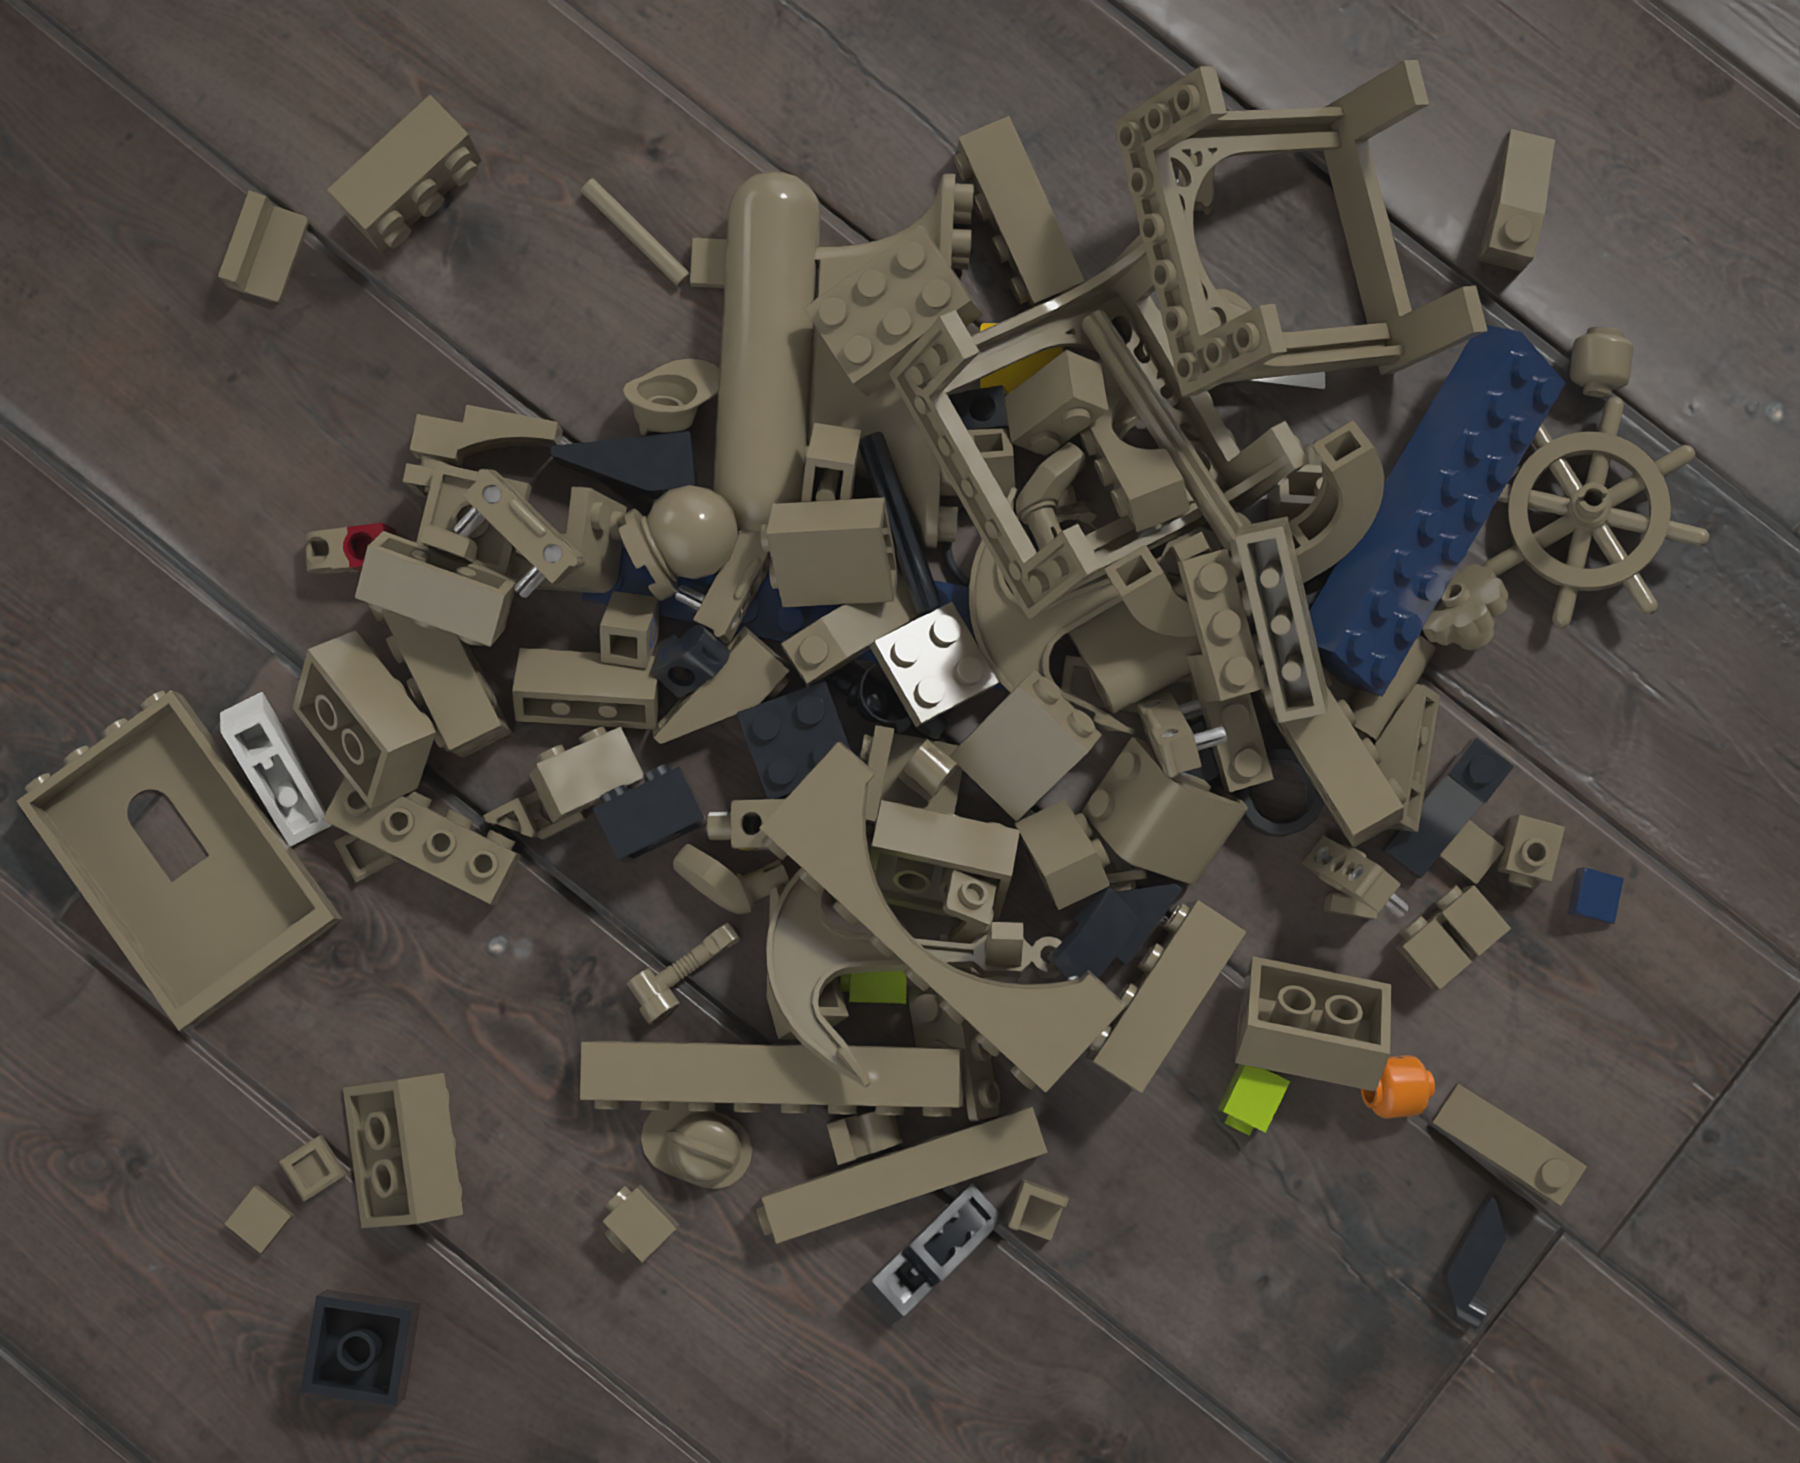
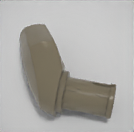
M1070 442L1063 444L1037 467L1016 500L1015 511L1017 518L1024 524L1029 525L1039 550L1062 532L1054 512L1063 491L1086 467L1085 454Z
M687 843L678 852L673 862L674 870L690 885L720 907L735 914L751 912L754 902L770 895V891L773 888L786 887L789 883L788 875L779 859L741 876L740 873L735 874V872L726 868L714 858Z

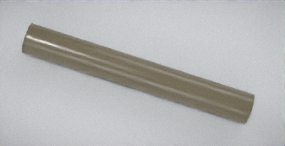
M594 178L590 179L582 187L581 192L674 284L679 287L690 277V273Z

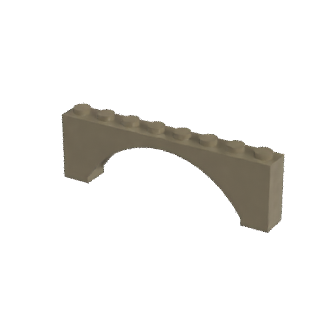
M838 742L760 826V829L767 835L762 842L781 860H784L789 855L802 867L797 873L798 876L814 891L819 893L825 888L838 901L833 905V908L853 926L858 921L864 924L873 933L868 940L884 956L890 959L895 953L909 966L904 971L905 975L921 990L926 991L931 986L943 997L944 1000L939 1005L953 1020L959 1024L965 1019L979 1031L975 1039L990 1054L997 1057L1002 1052L1015 1064L1010 1071L1021 1083L1030 1090L1038 1085L1046 1093L1125 1008L1124 1002L1089 970L1079 979L1057 983L1030 985L1003 983L980 978L956 969L935 957L921 946L899 923L887 905L871 865L866 838L865 808L868 783L876 773L842 742Z

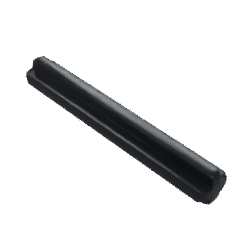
M874 432L860 438L859 450L876 498H885L895 554L914 610L917 613L934 610L940 606L941 600L884 434L882 432Z

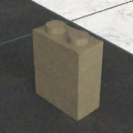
M885 498L772 504L769 522L762 524L761 543L763 551L771 553L770 583L773 589L779 588L783 607L894 602L899 571Z
M1034 669L962 741L949 757L956 761L1017 822L1089 752L1102 734L1095 729L1093 721L1086 713L1076 710L1061 696L1059 688L1052 680L1042 677Z

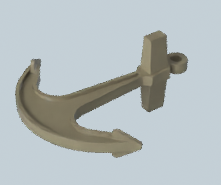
M1014 487L1011 488L1006 498L1013 511L1018 491ZM1236 513L1244 526L1251 524L1246 516ZM1198 527L1188 534L1168 542L1162 556L1155 560L1164 572L1181 576L1177 562L1220 550L1224 546L1215 532ZM983 539L977 549L971 569L969 608L975 638L994 675L1010 693L1034 669L1042 677L1049 678L1054 682L1050 673V655L1055 644L1066 634L1123 601L1110 579L1107 578L1069 593L1045 613L1028 620L1015 595L1008 588L1005 577ZM1059 688L1062 697L1076 710L1086 713L1091 718L1096 730L1126 732L1134 735L1135 729L1123 725L1100 708L1064 693Z
M871 824L866 825V838L875 829ZM801 867L786 885L772 914L766 947L770 989L783 1020L802 1045L829 1067L866 1088L871 1084L862 1072L847 1044L822 1016L818 1004L819 996L825 985L835 977L848 973L905 971L909 966L895 953L890 959L884 956L868 940L872 934L847 932L835 927L828 921L821 908V900L826 889L823 888L817 893L808 886L797 874L802 869ZM991 922L988 934L974 944L915 939L935 957L955 968L972 967L983 978L1016 984L1017 979L1030 968H1032L1035 974L1047 979L1056 978L1062 974L1052 963H1046L1041 958V954L1045 952L1052 953L1062 941L1054 937H1044L1036 941L1033 947H1031L1023 938V923Z

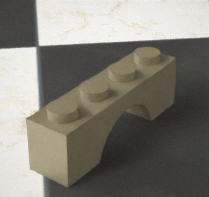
M1106 364L1102 365L1109 411L1091 423L1086 429L1080 431L1078 435L1086 455L1089 457L1095 454L1097 460H1094V464L1104 487L1112 485L1114 490L1111 491V497L1119 516L1122 518L1128 515L1135 530L1139 532L1190 512L1184 479L1167 449H1140L1121 441L1124 435L1139 422V418Z

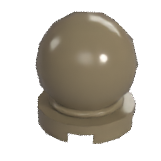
M688 485L667 491L654 502L648 517L642 516L636 509H632L617 517V520L622 525L618 528L633 564L636 569L646 565L655 580L648 588L660 601L679 593L678 577L696 580L716 573L731 559L738 540L737 524L733 509L723 496L703 487Z

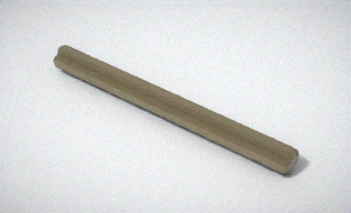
M1102 310L1093 312L1083 320L1082 329L1159 448L1167 449L1184 479L1185 488L1224 548H1227L1230 552L1231 542L1236 541L1235 536L1239 528L1244 525L1106 313Z

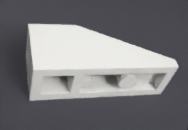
M263 692L220 712L221 734L289 847L332 826L330 823L322 820L326 811L285 729Z

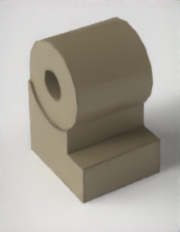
M926 739L897 776V779L929 804L958 769V763L930 740Z
M875 1110L827 1122L828 1132L838 1165L903 1142L895 1115H876Z

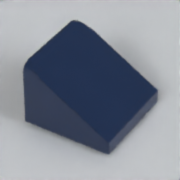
M1577 868L1568 914L1615 924L1624 878L1590 868Z

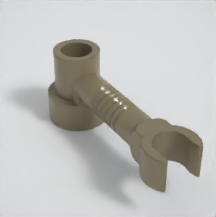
M728 922L716 929L702 943L688 952L687 955L679 958L675 963H672V966H668L656 976L648 968L627 983L641 1004L639 1011L650 1026L661 1021L680 1006V1002L670 990L672 986L681 979H684V976H688L696 968H699V966H702L741 940Z

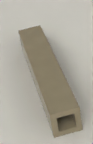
M1029 1105L769 1192L762 1196L764 1206L756 1208L764 1235L773 1233L777 1244L1048 1152L1033 1107Z

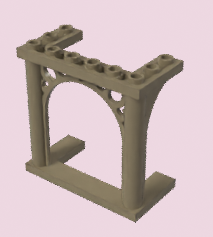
M1403 60L1325 107L1226 111L1216 67L1202 66L1114 121L1117 142L1121 149L1128 186L1132 194L1140 226V235L1144 242L1151 270V279L1155 286L1162 323L1166 331L1174 363V372L1178 379L1182 397L1197 396L1217 385L1227 382L1373 366L1379 367L1380 375L1394 374L1488 331L1476 286L1461 287L1415 310L1411 309L1368 139L1429 105L1418 60ZM1324 151L1367 325L1282 332L1275 304L1259 305L1240 315L1225 302L1204 270L1197 251L1193 229V210L1197 191L1207 172L1217 162L1237 155ZM1192 155L1197 157V167L1194 166L1189 158ZM1172 163L1182 171L1186 181L1185 187L1177 185ZM1208 310H1213L1219 315L1220 326L1213 329Z
M1141 235L1103 272L1063 295L970 336L956 310L940 316L888 373L1028 620L1045 613L1071 591L1106 574L1104 568L1141 546L1146 545L1149 551L1207 522L1186 489L1190 512L1139 532L1135 530L1128 515L1086 536L1080 526L1076 524L1062 531L1039 552H1036L948 398L947 394L1047 349L1078 347L1097 352L1082 329L1083 320L1093 312L1102 310L1110 321H1117L1127 338V347L1236 513L1245 511L1309 463L1299 439L1293 435L1286 421L1270 428L1240 452L1236 446L1233 434L1225 427L1207 391L1197 396L1182 397L1178 379L1174 372V363L1166 331L1162 323L1161 311L1157 309L1150 297L1155 291V286L1151 279V270Z

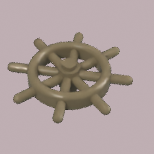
M1611 397L1606 401L1598 432H1577L1553 440L1542 423L1532 441L1537 451L1523 464L1513 485L1506 484L1497 500L1508 503V527L1514 545L1485 562L1483 566L1491 567L1497 577L1524 561L1540 577L1560 586L1552 616L1553 624L1559 628L1567 627L1570 624L1578 591L1604 590L1622 583L1640 611L1646 615L1653 614L1658 608V603L1639 573L1653 560L1664 539L1695 546H1703L1709 541V533L1705 529L1670 521V496L1664 477L1691 462L1695 457L1694 449L1689 445H1683L1654 462L1638 446L1617 436L1624 409V403L1619 397ZM1578 455H1592L1584 486L1580 483L1566 458ZM1612 459L1625 466L1633 475L1607 490L1604 485ZM1549 468L1568 498L1535 491L1532 488L1538 478ZM1644 490L1649 505V516L1615 509L1614 507ZM1527 508L1563 516L1533 534L1528 521ZM1609 526L1642 533L1645 536L1638 547L1627 556ZM1573 532L1566 564L1554 559L1544 550V548ZM1592 536L1611 565L1602 568L1584 569Z

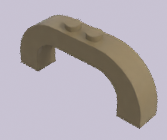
M1354 420L1312 444L1322 468V484L1312 504L1302 514L1289 522L1303 583L1327 570L1345 557L1366 534L1380 508L1384 491L1383 467L1375 447ZM1146 545L1141 546L1104 568L1127 608L1142 625L1164 635L1176 637L1197 636L1181 576H1174L1164 572ZM1231 556L1230 560L1242 600L1241 590L1247 587L1243 569L1236 570Z

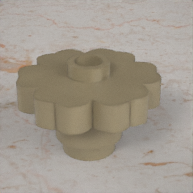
M1471 564L1461 572L1456 570L1442 597L1422 628L1426 639L1429 642H1438L1442 645L1454 642L1466 650H1475L1489 643L1494 636L1493 627L1495 621L1493 617L1503 613L1507 608L1508 592L1502 580L1496 577L1491 567H1481L1478 564Z

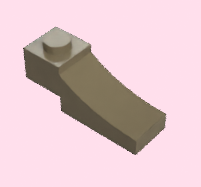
M466 405L463 423L417 414L410 451L417 459H432L462 467L464 458L490 449L508 446L550 447L560 445L563 430L559 423L555 421Z

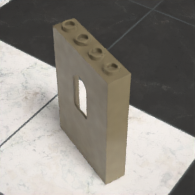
M162 690L147 698L140 705L143 711L127 721L126 718H122L108 726L102 732L104 739L90 749L86 745L70 753L63 760L66 766L52 776L49 773H45L31 781L25 787L27 794L16 802L176 1028L182 1031L194 1028L343 919L292 847H289L282 833L184 696L172 690L168 693ZM146 790H158L171 800L209 854L208 857L173 882H171L129 821L128 810L130 803L135 796Z

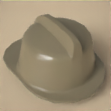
M674 360L640 378L626 383L623 394L625 399L633 405L634 415L639 424L641 435L677 433L689 429L699 405L718 393L719 368L715 364L704 360Z
M671 1101L669 1102V1110H653L643 1124L641 1141L646 1157L654 1167L681 1180L700 1187L719 1189L730 1186L739 1180L750 1165L752 1155L750 1137L741 1123L728 1115L717 1111H688L687 1102Z

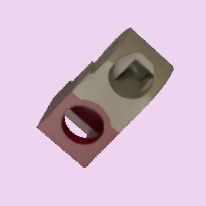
M374 523L306 533L307 572L313 574H333L346 571L349 573L361 572L368 545L383 531L396 535V529L384 523Z

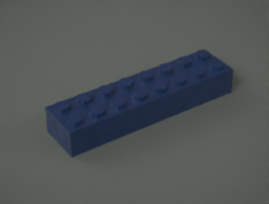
M1486 325L1487 332L1469 339L1384 483L1383 498L1373 523L1358 544L1338 561L1309 612L1321 664L1342 684L1383 697L1566 382L1521 331Z

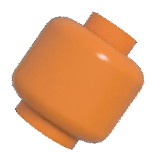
M1412 1055L1390 1056L1376 1091L1361 1089V1096L1365 1105L1372 1108L1374 1113L1381 1118L1413 1117L1423 1113L1426 1109L1429 1098H1432L1434 1095L1435 1082L1432 1073L1425 1069V1066L1418 1058Z

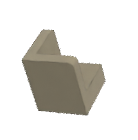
M1021 1179L1006 1224L1008 1228L1020 1229L1051 1241L1062 1209L1067 1206L1069 1198L1063 1193Z

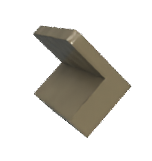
M249 190L218 277L228 288L274 303H280L306 234L309 220L304 215L276 207L267 196Z

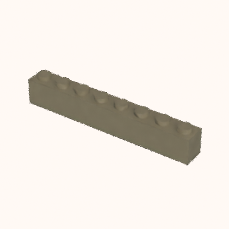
M587 1041L581 1042L580 1100H594V1109H622L623 1100L641 1101V1110H669V1101L687 1102L688 1111H716V1102L734 1103V1112H762L763 1103L781 1104V1113H809L810 1104L828 1105L829 1114H857V1105L875 1106L876 1115H904V1106L923 1107V1116H952V1107L959 1108L963 1106L964 1048L848 1046L862 1072L871 1083L868 1087L864 1088L854 1080L829 1067L803 1045Z

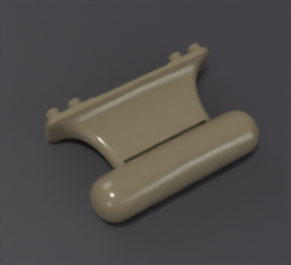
M777 170L758 173L743 182L734 192L728 209L713 492L723 496L733 509L737 531L741 532L742 529L755 532L761 531L762 524L769 522L772 504L801 502L809 443L814 423L861 430V437L874 432H882L909 510L917 521L923 548L925 550H936L937 541L955 542L958 507L939 506L940 496L957 497V493L894 382L891 379L869 396H866L851 382L803 308L919 225L930 236L952 269L968 270L971 230L953 229V224L971 225L973 184H956L955 174H943L931 206L912 225L894 235L877 241L839 247L819 246L821 222L819 200L810 186L797 176ZM859 450L855 476L870 481Z

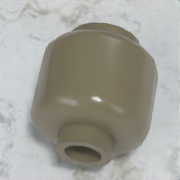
M1611 327L1588 328L1587 333L1577 337L1573 343L1570 365L1571 381L1578 386L1584 387V395L1596 398L1611 397L1612 390L1621 389L1629 383L1634 349L1633 344L1624 338L1622 330Z

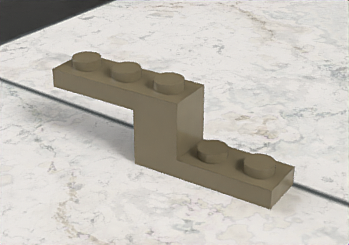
M1221 549L1179 561L1177 564L1202 651L1187 656L1207 730L1222 726L1227 736L1226 743L1212 746L1224 792H1233L1272 780L1274 778L1250 692L1266 687L1228 549Z

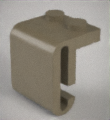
M572 487L566 534L561 535L584 556L585 564L581 567H575L561 583L552 584L545 577L535 589L604 593L611 590L618 580L623 543L618 530L622 525L617 520V517L625 514L627 507L591 488ZM517 549L510 577L516 578L519 581L531 569L533 564Z
M1132 736L1082 812L1111 848L1127 862L1195 885L1248 810V807L1232 792H1224L1222 786H1218L1214 793H1210L1208 791L1211 787L1205 780L1184 772L1178 773L1174 777L1166 776L1149 744Z

